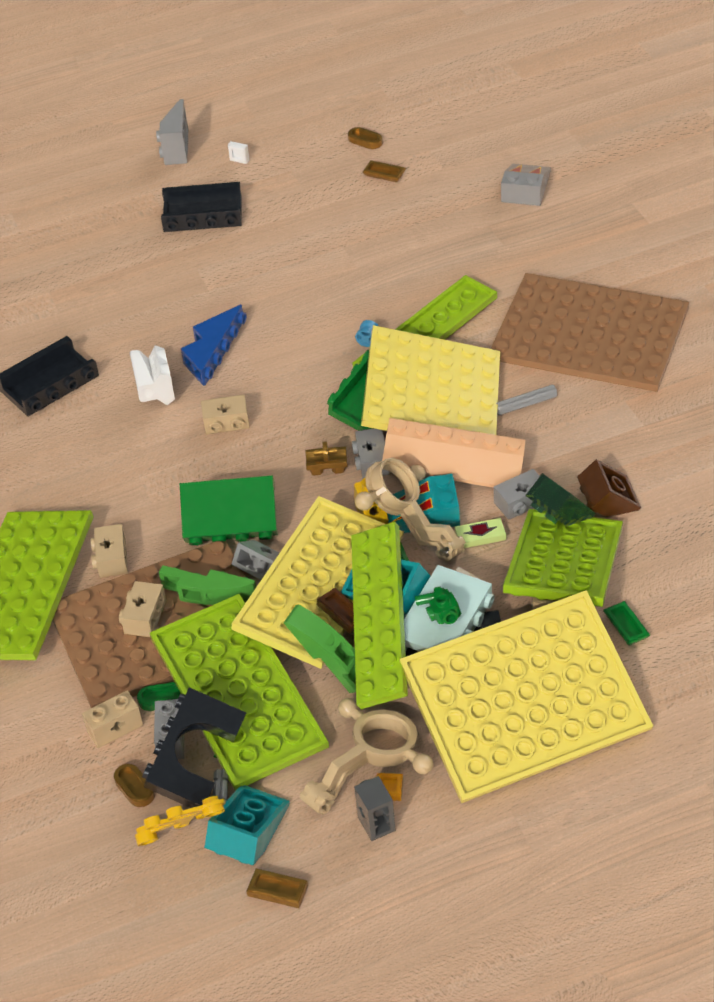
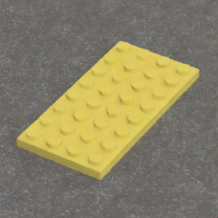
M318 496L232 622L231 630L322 669L325 663L321 658L313 659L286 627L284 621L296 605H301L328 623L340 635H343L345 630L316 605L317 599L333 588L341 592L352 569L351 535L385 524ZM399 530V531H400V541H401L402 538H403L404 532L401 531V530Z

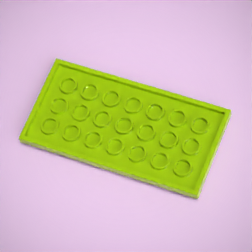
M91 510L7 512L0 527V660H37L94 518Z
M240 594L150 632L152 642L182 694L186 695L190 687L246 712L234 742L202 730L219 763L226 771L235 791L240 786L250 785L329 748L328 740L272 647L231 630L232 622L245 605Z

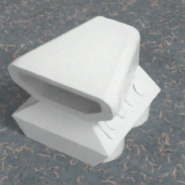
M154 346L149 358L139 350L130 351L139 400L147 402L158 399L164 404L169 405L175 400L165 349Z

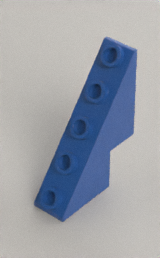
M241 304L193 326L195 342L181 348L183 364L203 386L207 384L209 379H212L216 367L221 364L222 357L225 352L229 351L231 342L237 337L242 324L244 325L246 322L247 314L243 312Z

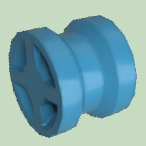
M365 320L361 323L355 335L356 341L361 346L370 347L373 325L379 326L374 321Z

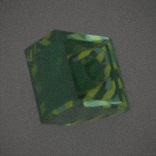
M543 473L525 495L533 501L530 506L539 513L545 510L547 513L544 516L554 524L559 521L563 525L569 526L590 519L596 514Z

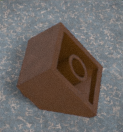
M596 459L577 476L581 485L580 490L587 500V507L593 513H599L604 517H611L641 509L627 475Z

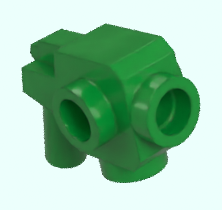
M441 586L435 587L432 593L415 596L417 606L430 605L426 607V611L431 622L436 620L438 624H453L462 614L452 592L441 588Z

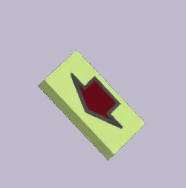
M501 518L455 526V534L462 536L466 542L464 548L506 540V532Z

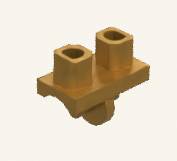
M322 441L323 448L305 450L306 470H310L313 476L321 475L323 469H332V472L335 474L344 473L345 467H348L346 446L328 448L327 441Z

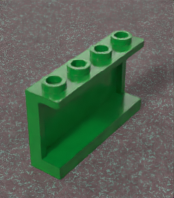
M369 350L364 353L359 365H354L351 375L347 379L344 378L338 391L336 393L333 392L327 401L329 405L328 415L358 431L374 429L361 426Z
M273 475L179 483L182 538L185 543L197 546L202 545L203 541L216 542L226 541L227 539H236L237 542L249 541L251 537L269 540L273 536L278 535Z

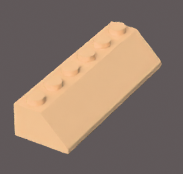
M389 418L382 461L388 458H396L408 465L409 468L413 465L422 466L425 469L426 477L453 473L454 481L494 487L521 474L526 440Z

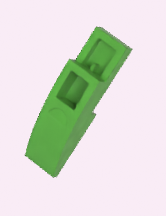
M164 565L159 571L163 588L178 592L180 601L214 605L237 594H240L243 601L247 602L256 589L255 580L228 574L223 571L210 569L208 575L204 576L199 573H192Z
M296 605L284 621L286 627L313 659L321 658L347 691L355 693V649L320 617L303 606Z

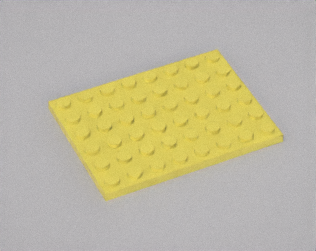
M587 590L401 658L399 661L461 803L653 728V724Z

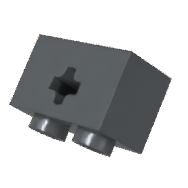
M379 776L364 780L359 785L354 786L358 819L370 840L374 841L396 831L393 800Z

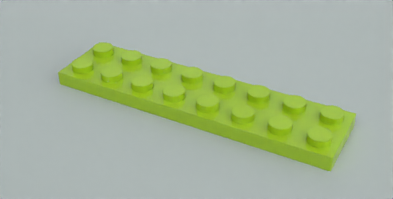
M465 275L395 330L445 340L496 300L497 291ZM361 355L354 362H352L353 367L355 364L359 365V363L362 361L363 355Z
M396 522L351 535L356 705L360 709L408 696L407 679L399 662L401 658L406 657L400 531Z

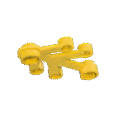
M212 796L202 800L203 805L183 810L181 805L171 807L166 810L168 817L166 819L160 820L159 815L144 819V826L136 829L137 834H135L137 845L151 844L158 840L157 832L174 826V829L185 827L190 824L189 822L194 817L196 820L225 812L223 806L226 804L225 800L218 799V796Z

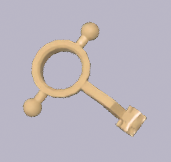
M388 458L384 461L373 463L367 469L365 476L368 492H360L355 497V504L358 509L363 511L369 510L373 502H375L386 513L395 516L401 515L418 544L437 546L436 554L440 559L443 558L449 561L465 551L464 544L466 542L464 538L457 536L450 525L430 524L416 502L420 493L418 482L423 480L426 475L425 469L422 466L413 465L409 468L408 465L396 458ZM383 469L390 471L401 482L405 490V501L399 500L388 490L382 476Z
M346 698L339 703L338 711L342 717L356 720L352 732L355 747L331 762L322 782L317 783L313 780L308 782L300 793V799L317 813L324 815L330 811L331 806L335 803L334 800L346 777L365 764L370 763L379 767H394L408 759L412 762L413 769L423 775L432 770L433 760L427 754H418L412 750L416 745L418 732L415 724L407 716L386 709L372 710L364 714L358 710L354 699ZM387 729L402 735L406 739V743L395 750H381L370 746L363 739V735L371 730Z

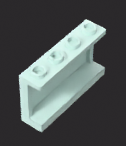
M437 565L419 595L432 593L434 588L439 586L448 589L458 602L462 614L453 624H438L436 620L431 622L427 614L426 607L430 605L417 606L415 601L404 619L405 651L409 647L420 652L472 633L476 626L480 627L484 618V612L486 609H490L494 602L495 596L492 594V583Z

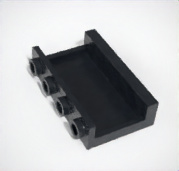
M240 182L162 188L164 206L161 221L163 232L242 226Z
M65 336L1 372L0 392L29 417L98 377L96 361L94 359L87 361L74 350L72 340Z

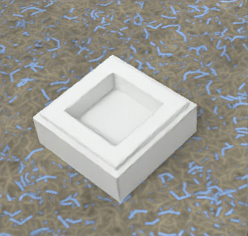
M230 141L228 144L230 161L247 164L250 161L248 145Z

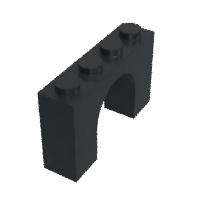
M189 687L186 695L180 694L175 708L179 710L175 718L169 717L164 731L168 732L164 741L159 739L153 754L157 755L154 764L148 763L142 778L146 779L144 788L189 808L203 805L202 800L210 796L215 783L182 767L175 754L176 742L182 735L193 730H205L234 742L246 712Z

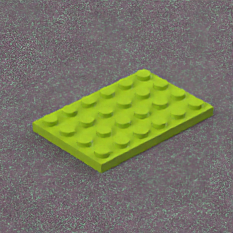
M529 509L503 584V593L514 596L536 597L540 600L550 599L558 601L587 590L594 606L603 607L622 532L623 521L592 517L565 526L546 511Z

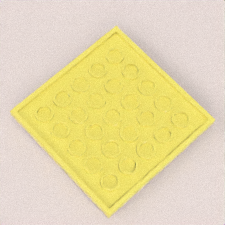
M373 325L361 426L387 431L389 418L496 435L498 404L496 403L498 402L500 351Z

